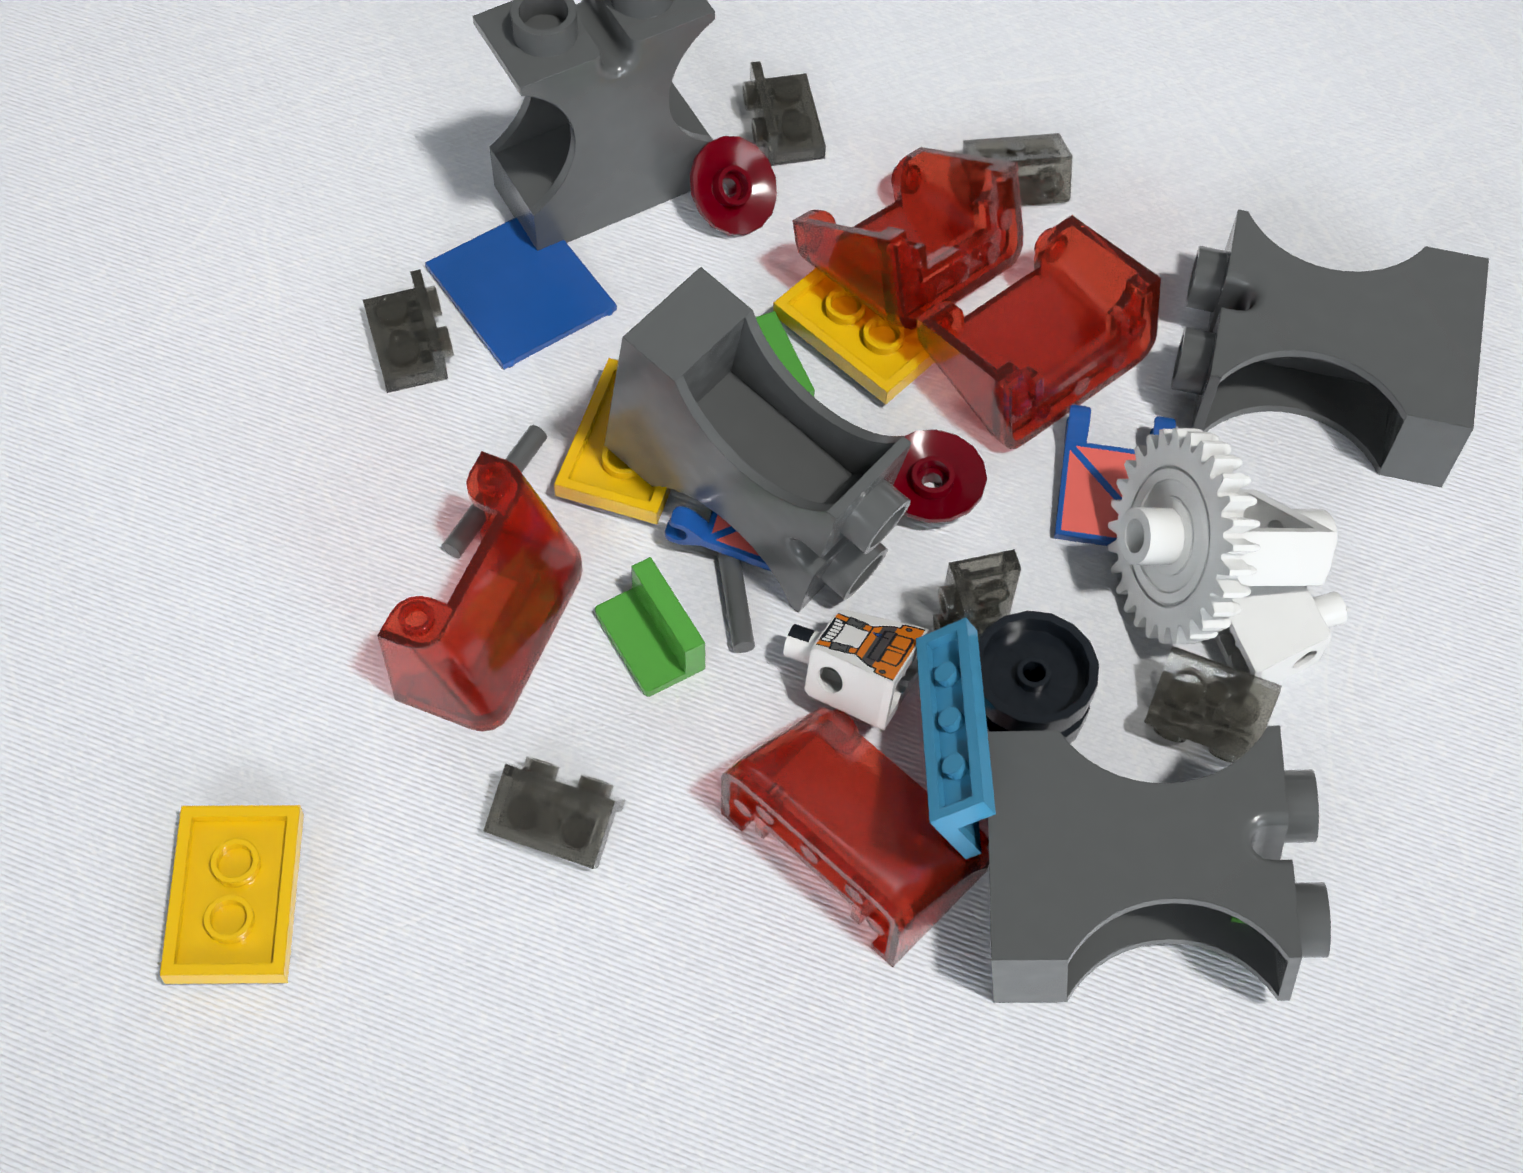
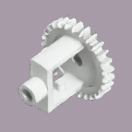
M1196 428L1160 429L1159 435H1148L1146 437L1147 446L1137 445L1134 448L1136 460H1126L1124 464L1129 479H1117L1116 482L1123 496L1122 500L1111 501V506L1119 516L1118 520L1108 522V528L1117 534V539L1108 545V551L1117 553L1119 558L1111 567L1112 574H1122V579L1116 588L1117 595L1128 594L1124 610L1126 613H1136L1134 625L1136 628L1146 627V636L1148 638H1159V643L1197 644L1203 640L1215 638L1218 635V631L1227 629L1231 625L1228 617H1234V615L1242 611L1241 606L1237 602L1232 601V598L1248 596L1251 590L1247 586H1310L1324 584L1337 545V527L1333 517L1326 510L1291 509L1257 490L1241 489V487H1245L1251 482V478L1247 475L1232 473L1241 467L1242 460L1239 457H1235V455H1229L1231 446L1228 443L1219 441L1218 436L1210 432H1203Z

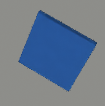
M516 217L425 262L427 270L503 370L513 367L523 359L595 321L612 315L617 310L616 303L565 240L537 250Z

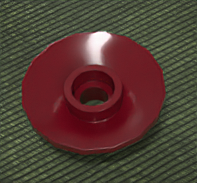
M722 136L707 143L695 156L690 172L691 196L699 214L708 224L727 235H747L763 227L772 215L777 199L776 176L768 158L755 144L742 137ZM723 182L728 188V196L723 189Z
M937 429L914 431L905 435L904 437L912 444L893 484L895 488L911 500L904 515L927 523L951 522L969 514L981 501L987 483L984 461L974 446L956 434ZM932 482L937 484L939 487L931 488L925 486L924 484Z

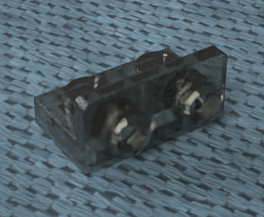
M750 62V81L742 83L744 106L746 111L754 110L755 118L751 119L753 142L758 148L763 147L764 154L771 166L825 159L826 144L807 74L765 78L761 62Z
M1059 133L963 140V160L972 177V204L975 209L1065 203L1070 200L1073 156Z
M420 269L410 271L413 289L363 300L387 393L448 379L445 358L454 356L447 326L438 328L436 326L434 318L442 316L435 285L425 287Z
M1015 549L949 562L945 584L938 587L940 610L939 613L933 614L934 631L967 618L977 629L978 634H983L984 630L1003 616L1010 615L1021 572V566Z
M1172 645L1144 722L1153 726L1155 733L1167 740L1183 743L1188 739L1209 747L1208 751L1213 756L1223 761L1234 763L1253 747L1265 731L1282 685Z
M526 756L524 765L505 764L483 831L591 869L598 868L615 814L623 810L626 801L611 795L614 785L586 775H580L578 783L557 777L559 766Z

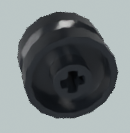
M1027 610L1003 616L986 628L978 641L987 731L1059 730L1071 744L1076 740L1087 719L1090 703L1098 686L1099 661L1091 641L1073 623L1052 613Z

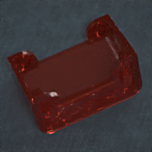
M920 147L902 158L893 170L891 183L895 202L855 226L849 227L836 224L834 217L829 212L819 209L810 210L792 220L798 253L804 260L888 324L911 330L917 328L1010 268L1017 261L1021 254L1024 237L1017 163Z
M1073 215L1053 228L1046 229L1038 237L1034 247V270L965 317L961 308L951 301H944L937 305H932L916 318L917 337L921 346L989 433L1009 449H1016L1024 445L1067 415L1071 405H1081L1138 365L1148 355L1156 341L1161 277Z
M481 451L469 472L466 484L469 499L474 506L485 511L486 521L479 532L481 543L448 603L446 604L424 596L406 598L393 608L377 636L396 701L468 729L484 732L494 730L503 725L511 715L580 582L583 568L580 550L518 467L508 460Z
M825 707L814 710L741 756L721 776V814L741 832L755 821V832L762 839L771 833L852 905L850 917L859 925L866 919L868 925L878 933V937L871 943V948L892 967L908 953L988 870L989 851L987 846L989 845V840L986 834L980 829L982 854L965 859L930 823L927 791L859 734L854 721L841 710L834 709L831 711Z

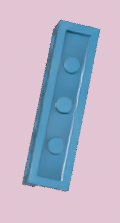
M963 618L916 638L929 820L934 828L965 859L982 854L979 821L995 815L996 810L978 632L967 618Z

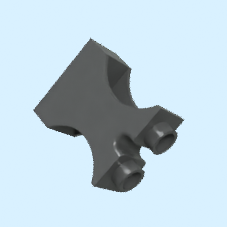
M513 0L472 16L473 24L521 96H525L511 124L489 146L494 186L514 218L516 217L537 251L562 240H565L566 243L691 191L690 172L694 158L702 147L713 141V139L675 87L672 79L688 48L701 32L715 20V11L707 0H582L578 4H575L574 0Z
M1238 209L1225 250L1205 246L1198 247L1189 281L1185 307L1211 312L1208 331L1190 327L1184 328L1174 365L1171 389L1197 394L1191 428L1208 432L1216 425L1230 418L1254 412L1272 411L1297 414L1319 421L1347 437L1365 454L1378 475L1442 488L1474 429L1489 258L1425 246L1408 260L1384 269L1360 272L1334 270L1314 265L1288 253L1262 232L1248 211Z
M700 267L622 337L604 446L652 487H667L684 493L707 506L730 524L764 560L782 587L789 605L798 613L825 585L829 586L844 600L851 597L869 579L885 558L888 549L880 542L896 526L911 503V500L895 488L893 484L912 443L904 436H887L862 429L841 418L820 403L792 376L779 360L762 333L753 310Z
M1280 725L1267 726L1253 747L1226 768L1199 779L1176 783L1138 781L1107 771L1080 754L1059 730L988 732L996 810L995 815L988 817L991 966L994 1003L1068 1002L1080 983L1109 959L1135 948L1156 944H1184L1214 951L1230 958L1250 971L1270 990L1277 1001H1290L1302 958L1329 957L1331 919L1325 883H1295L1293 860H1280L1284 843L1316 842L1319 830V802L1314 770H1284ZM1231 916L1238 918L1246 924L1230 922Z

